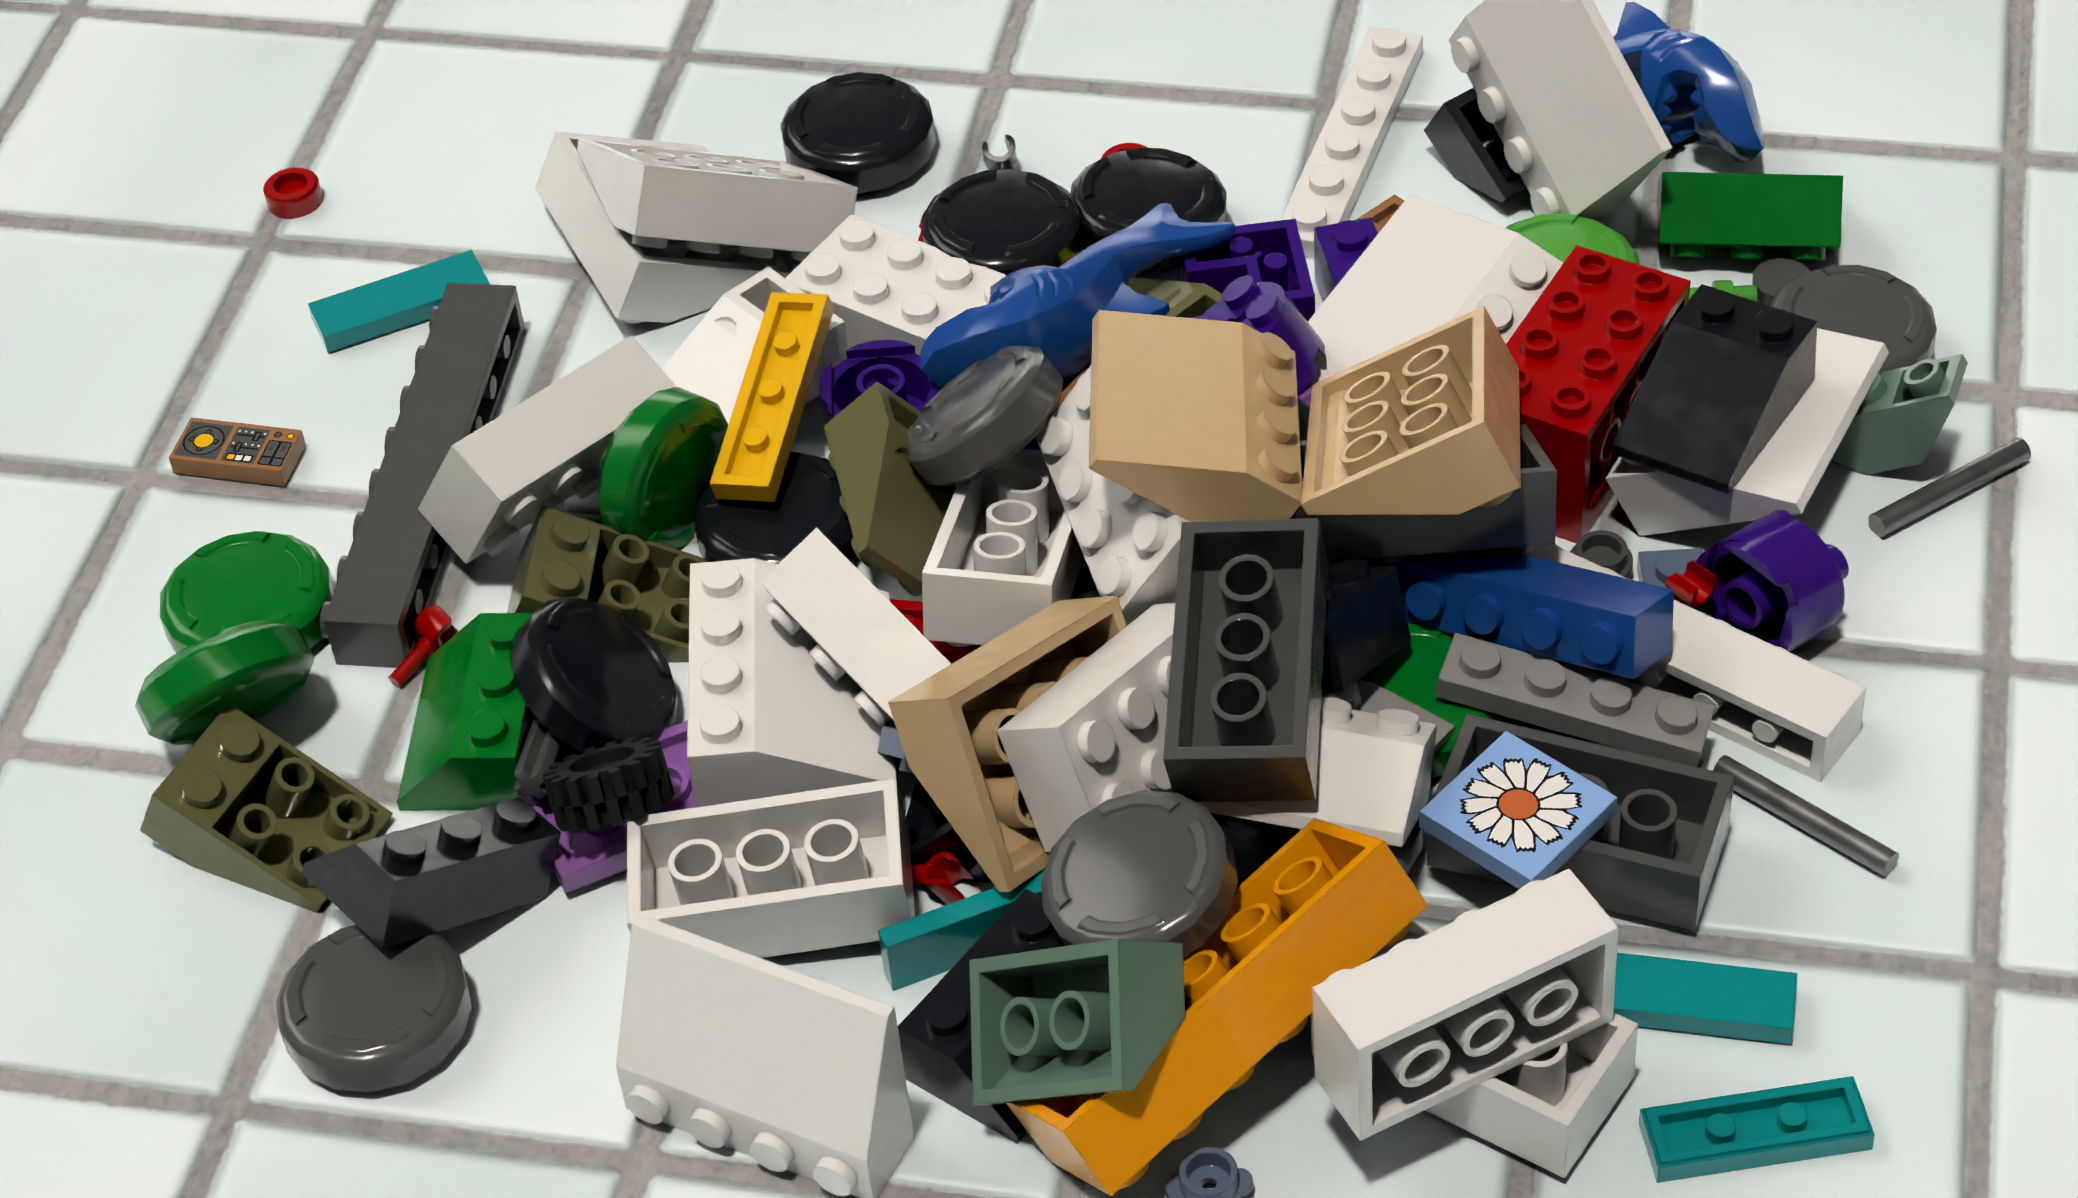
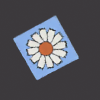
M1505 731L1419 811V827L1520 889L1531 881L1545 880L1551 877L1616 814L1618 797L1508 731Z

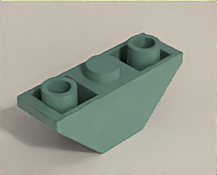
M1963 354L1937 360L1924 359L1911 366L1878 373L1831 461L1865 475L1924 463L1955 404L1968 364Z

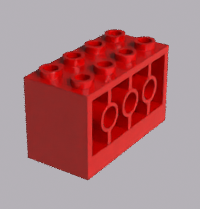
M1578 245L1571 251L1506 343L1507 348L1519 367L1520 424L1528 426L1557 470L1556 537L1576 544L1581 536L1591 530L1614 495L1606 480L1619 457L1612 454V443L1672 320L1689 300L1691 284L1690 280Z

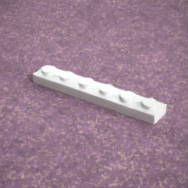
M1369 28L1280 219H1296L1305 258L1314 259V227L1336 224L1349 219L1423 54V35L1401 32L1393 28Z

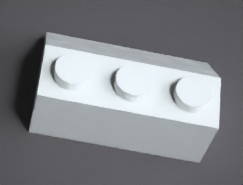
M817 527L759 582L773 598L765 609L790 635L793 636L802 627L811 636L817 645L809 654L835 681L840 679L845 673L852 678L862 689L853 699L880 727L890 718L893 720L888 704L890 700L951 665Z
M1321 697L1316 800L1197 803L1206 807L1210 813L1303 829L1311 820L1316 818L1382 839L1387 845L1402 847L1419 818V811L1426 806L1429 799L1437 724L1419 721L1417 714L1407 710L1384 709L1376 714L1352 710L1350 703L1338 698Z

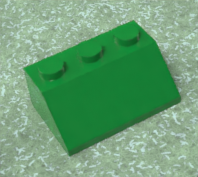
M1662 172L1657 184V247H1670V257L1681 259L1706 258V248L1730 249V259L1765 260L1766 250H1790L1789 259L1795 261H1825L1826 251H1836L1841 247L1843 176Z
M480 613L428 657L397 798L399 811L475 810L518 797L517 792L514 790L517 781L514 772L534 717L518 692L509 655L514 633L533 613Z

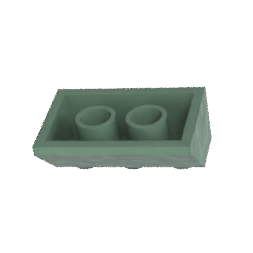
M1111 939L969 960L973 1105L984 1106L1133 1091L1185 1019L1183 943Z

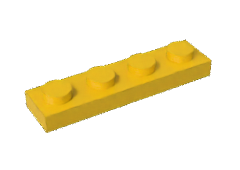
M771 292L710 480V486L716 499L775 502L834 312L829 294Z

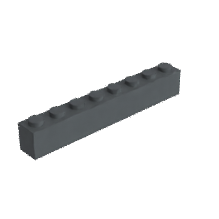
M448 283L440 305L434 306L431 310L429 320L430 333L425 345H420L417 348L415 373L410 386L406 385L402 389L400 414L395 427H389L386 432L385 455L380 469H374L371 473L369 499L364 512H358L355 516L351 548L348 556L343 555L338 562L337 586L331 601L326 600L321 609V634L324 638H329L335 662L338 665L397 668L419 642L420 636L414 630L415 620L422 610L432 604L451 547L421 514L418 507L451 446L495 419L525 332L518 293L514 285Z

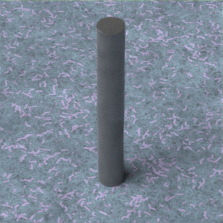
M2016 438L1869 515L1868 520L1872 531L1877 536L1883 537L2026 462L2031 458L2030 447L2022 438Z
M1723 755L1716 763L1713 771L1734 775V791L1882 876H1888L1897 864L1898 852L1733 758Z

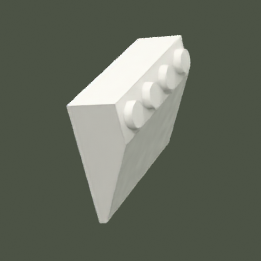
M1484 0L1464 17L1449 39L1453 61L1462 73L1467 74L1477 93L1480 112L1487 122L1493 123L1504 144V154L1508 165L1515 173L1520 174L1531 195V206L1536 216L1541 214H1572L1596 221L1614 214L1673 148L1593 0Z
M555 131L535 189L617 320H623L632 324H641L644 321L670 323L711 309L723 294L768 266L784 278L791 273L775 249L773 258H758L740 254L739 246L722 244L720 253H704L685 248L686 241L668 239L667 248H651L633 244L632 234L612 226L577 151L578 138L708 152L704 145Z
M578 138L577 151L612 226L632 234V243L651 248H667L668 239L686 241L685 248L704 253H720L722 244L739 246L740 254L758 258H773L774 249L792 251V259L803 261L850 214L854 215L858 187L818 172L795 166L784 160Z
M1410 194L1309 319V324L1325 345L1324 355L1317 351L1313 360L1319 370L1312 383H1318L1485 306L1506 344L1563 262L1518 232Z
M1817 328L1815 379L1729 494L1619 456L1606 480L1638 535L1645 536L1753 521L1777 509L1785 510L1791 515L1802 514L1887 358L1889 351L1883 342Z
M750 558L690 564L687 759L697 807L897 779L896 757L878 752L882 727L853 699L862 689L847 673L835 681L809 654L817 645L811 636L802 627L793 636L790 635L765 609L773 598L759 582L778 565L776 563ZM879 590L891 602L890 593ZM890 718L883 726L895 727V723Z
M639 914L631 926L616 1057V1070L626 1109H629L635 1116L651 1124L663 1122L691 1133L698 1141L714 1148L725 1146L751 1156L769 1170L776 1172L787 1170L816 1181L823 1189L834 1195L878 1198L915 1139L895 1007Z

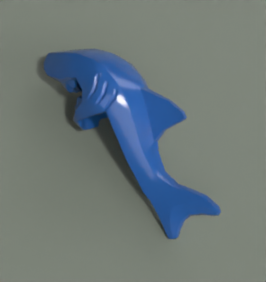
M1626 2L1617 33L1613 38L1671 146L1683 142L1685 138L1695 135L1697 132L1700 134L1701 141L1719 147L1735 162L1747 163L1753 161L1765 146L1761 118L1752 84L1739 63L1728 52L1705 36L1681 29H1671L1651 10L1635 2Z
M1159 204L1129 227L1092 244L1059 268L1046 265L1028 267L1012 272L990 287V300L988 304L969 308L934 329L926 338L920 351V369L938 387L943 388L966 368L979 360L988 358L1007 346L1040 347L1063 378L1062 391H1064L1091 363L1092 319L1099 310L1166 316L1170 311L1169 303L1136 293L1129 287L1135 275L1164 259L1217 246L1234 236L1236 226L1233 222H1189L1180 219L1174 212L1171 204Z

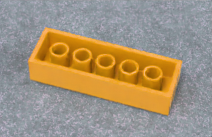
M1314 818L1236 888L1227 917L1204 945L1183 958L1185 1019L1133 1091L1006 1104L1050 1162L1112 1196L1119 1189L1129 1187L1137 1182L1146 1173L1149 1162L1172 1140L1182 1138L1193 1131L1200 1123L1202 1113L1226 1091L1233 1090L1245 1083L1252 1076L1255 1064L1278 1043L1293 1038L1305 1027L1308 1016L1313 1012L1312 987L1324 982L1330 975L1339 970L1353 969L1366 963L1382 948L1398 942L1409 931L1411 921L1428 904L1384 840Z

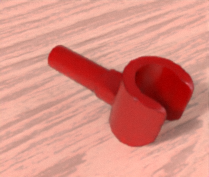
M1694 560L1687 563L1683 576L1679 573H1674L1665 581V587L1674 590V600L1684 605L1688 603L1693 608L1703 606L1714 594L1718 585V577Z
M431 605L418 614L414 623V630L422 639L388 677L390 682L396 687L400 688L428 657L458 633V630L451 624L452 618L440 606Z
M946 851L934 855L926 864L912 865L913 882L929 887L946 905L965 898L954 886L958 880L974 878V875L954 855Z

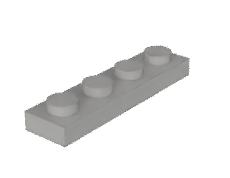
M1459 633L1454 634L1438 678L1435 697L1621 750L1698 767L1715 705Z

